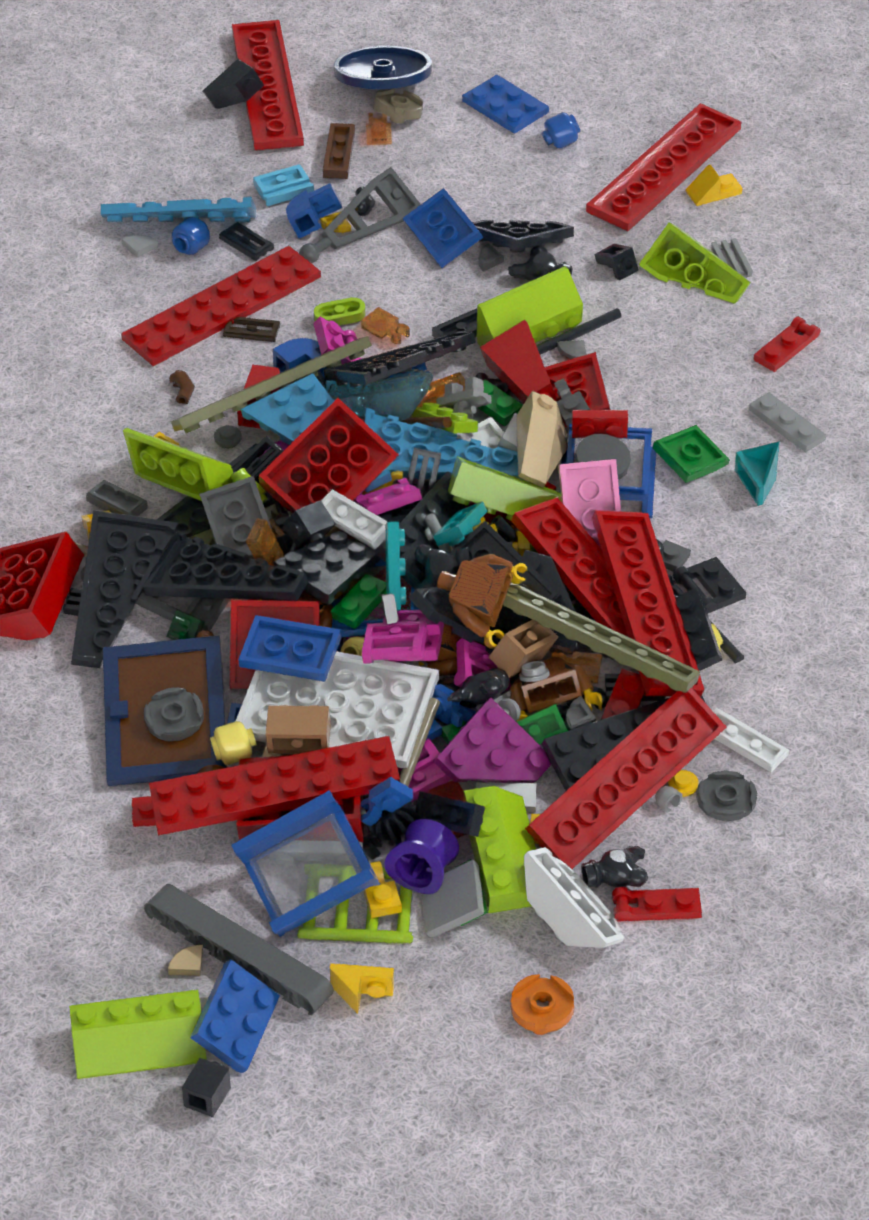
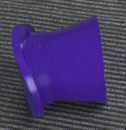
M428 819L416 820L407 827L404 842L395 846L386 856L384 862L385 870L395 882L409 890L421 894L436 893L444 880V868L451 864L459 854V843L451 830L441 823Z

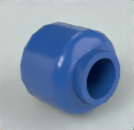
M561 112L545 121V131L542 132V136L548 146L553 144L556 148L560 149L576 142L578 133L581 130L572 114L568 115L565 112Z
M196 217L186 218L172 232L174 247L179 252L187 255L196 254L210 241V231L207 224Z

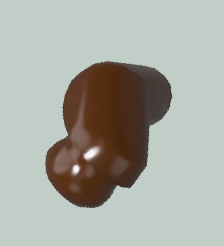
M176 370L169 377L170 383L175 382L173 387L180 388L176 402L188 404L195 385L185 371Z

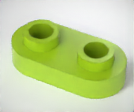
M355 297L321 303L314 308V322L321 316L327 321H334L339 326L359 322L366 315L364 301Z

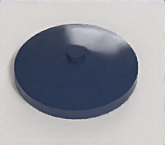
M401 46L360 48L342 54L334 62V75L338 81L349 86L364 89L381 90L407 87L424 81L432 73V60L429 55L417 49Z

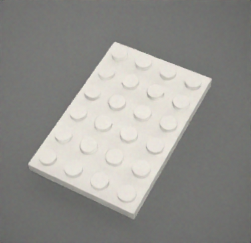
M337 651L325 682L256 670L236 721L242 722L245 729L252 728L256 741L266 743L265 733L268 706H329L331 721L329 748L390 736L397 767L408 768L429 700L433 697L435 686L439 680V670L386 660H374V663L364 664L362 656Z

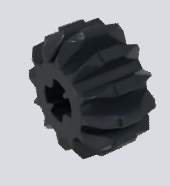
M410 801L393 813L383 810L381 817L372 826L365 825L371 835L376 836L377 839H380L385 844L391 839L398 843L399 837L403 834L405 835L407 827L414 822V818L417 816L416 810Z

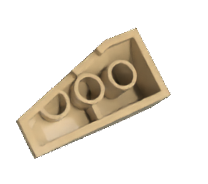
M532 391L517 414L518 477L543 488L567 451L568 438L557 402L548 395H540Z

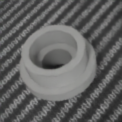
M542 661L526 663L521 667L520 680L524 682L543 680L550 675L549 669L545 667V663Z

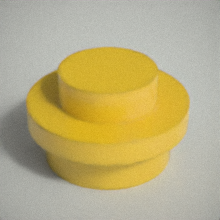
M680 770L668 781V786L678 790L682 797H686L696 792L699 781L694 773Z

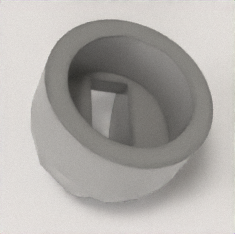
M661 787L655 795L656 803L662 810L668 813L671 811L667 807L668 803L671 802L674 807H677L682 801V794L673 787Z

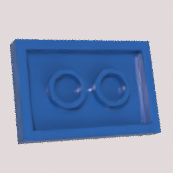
M498 74L462 95L464 103L514 134L549 113L548 105Z
M444 188L403 218L407 226L441 268L483 238L480 231Z
M255 615L238 659L239 667L325 682L341 640V630Z
M230 959L223 964L190 1038L236 1072L244 1073L250 1066L280 995Z

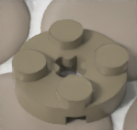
M381 89L376 93L373 110L390 116L392 122L401 124L405 120L421 118L423 100L416 94L403 90V94L395 93V89Z

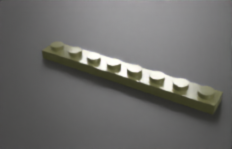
M368 336L356 339L170 422L174 431L184 429L185 434L200 428L199 422L208 419L209 423L225 417L223 412L232 408L233 412L239 411L248 406L247 401L256 398V401L270 395L271 390L278 387L282 389L294 383V380L301 377L304 378L312 373L316 377L319 375L317 370L323 367L327 369L342 365L341 359L348 356L350 360L365 355L364 349L371 347L372 344Z
M510 584L503 605L512 609L514 613L527 616L545 628H552L564 634L570 640L579 641L589 646L594 652L606 654L616 659L619 664L633 667L641 671L646 677L660 680L668 684L673 690L686 693L698 682L700 671L518 584Z

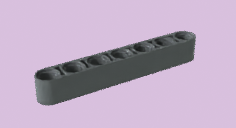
M171 884L164 885L144 905V910L150 919L154 917L161 921L160 925L175 934L179 932L184 935V939L193 945H203V948L210 951L208 954L223 963L230 959L273 991L283 995L282 999L297 1008L302 1007L309 1011L308 1015H313L334 992L332 984L322 974Z

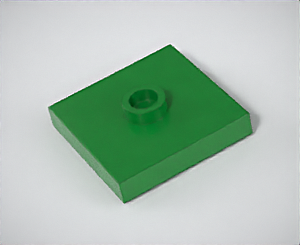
M697 425L654 441L652 447L685 483L713 473L727 466L730 461Z

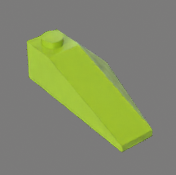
M668 222L639 263L642 268L658 280L668 282V280L682 283L681 287L687 289L695 287L704 290L706 295L731 303H736L751 284L749 280L700 242Z

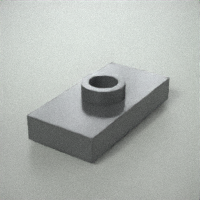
M103 480L86 493L87 502L105 511L109 510L111 513L138 517L148 509L147 500L106 480Z

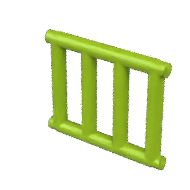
M305 864V875H308L305 902L319 895L320 876L339 877V884L357 874L353 865ZM382 867L384 879H392L387 874L385 867ZM400 885L399 897L402 904V912L398 913L397 931L378 930L379 917L371 918L368 906L365 929H347L349 899L336 905L334 928L315 927L316 917L303 923V927H299L297 937L309 940L412 943L413 935L412 932H409L412 890Z

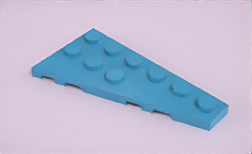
M243 197V202H238V200L231 198H221L217 200V204H212V200L209 199L167 201V206H162L161 203L154 201L142 203V207H137L135 203L101 204V215L103 218H107V222H122V218H133V222H148V218H158L159 222H174V218H184L185 220L188 217L209 218L210 222H225V218H235V222H250V218H256V206L252 197Z
M312 373L242 408L241 412L244 418L249 421L251 419L259 423L260 428L267 432L271 430L280 436V440L290 445L334 400ZM386 468L364 491L370 492L391 481L390 471Z
M366 408L365 423L399 454L387 467L390 473L402 471L403 478H408L414 447L423 450L442 453L436 480H440L447 471L452 474L457 456L518 477L517 451L503 447L493 449L481 445L479 440L471 438L469 442L457 438V434L417 422L412 425L400 422L399 417L390 414L388 418L376 415L375 410ZM418 455L413 479H419L423 461L422 455ZM429 457L425 479H430L435 458Z

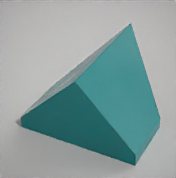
M780 441L736 452L734 470L757 506L763 505L776 481Z

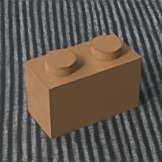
M531 620L506 633L489 658L497 665L498 669L504 670L510 678L522 671V665L541 661L558 639V636L550 628H545L537 621Z
M268 706L265 733L268 753H304L329 748L331 730L329 706Z

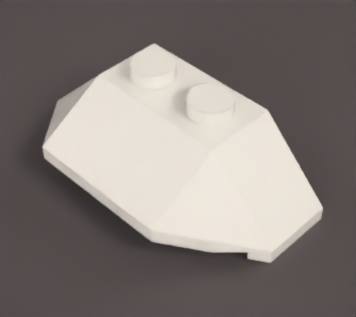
M546 847L528 851L524 855L527 901L535 909L536 914L551 927L555 936L560 941L564 942L566 946L604 948L623 941L624 935L621 933L620 926L613 914L575 871L560 859L553 857L552 852Z

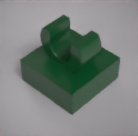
M176 610L166 637L172 640L197 638V634L202 631L205 621L182 610Z

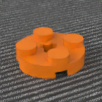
M540 974L530 975L520 980L514 986L510 1000L511 1013L520 1026L535 1034L544 1035L563 1028L571 1020L574 1014V994L571 987L557 976L550 975V979L540 978ZM536 1001H549L546 1007H539Z

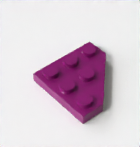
M491 697L484 702L433 760L454 782L482 781V783H506L510 781L534 783L551 766L545 750Z

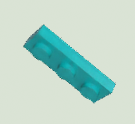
M483 501L459 510L433 536L437 545L440 546L448 543L449 546H453L462 542L465 539L464 536L473 531L472 527L480 524V519L487 513Z
M387 522L385 524L387 594L392 593L394 595L396 609L401 610V605H406V588L400 587V576L405 575V558H400V546L405 545L404 529H399V522Z

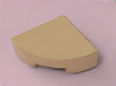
M194 945L179 951L169 964V975L200 976L203 945Z

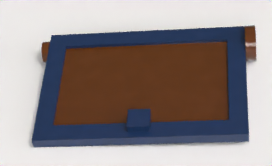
M204 630L197 634V638L103 647L106 781L108 786L162 781L228 768V765L224 764L222 760H216L210 737L214 736V730L217 727L226 725L220 635L214 636L211 631ZM177 687L184 688L186 692L191 694L195 693L203 704L204 720L200 729L192 736L180 741H166L158 739L149 732L144 720V708L146 704L148 705L152 701V696L164 689Z

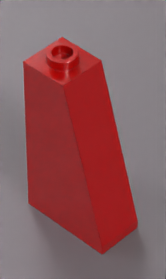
M526 320L521 321L480 347L487 367L502 382L508 385L509 390L523 404L532 391L540 395H548L557 402L550 379Z

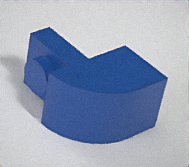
M329 183L310 193L305 190L295 196L287 205L286 214L296 235L300 239L322 228L320 218L343 207L334 188Z
M297 338L273 348V367L279 368L280 373L320 356L321 352L318 341L308 338ZM323 367L319 369V371L325 378L324 369H326V367Z

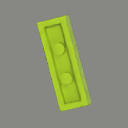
M423 403L422 407L412 408L411 417H450L452 420L451 426L449 428H440L454 434L478 432V421L468 418L466 413H453L452 408H439L437 403Z

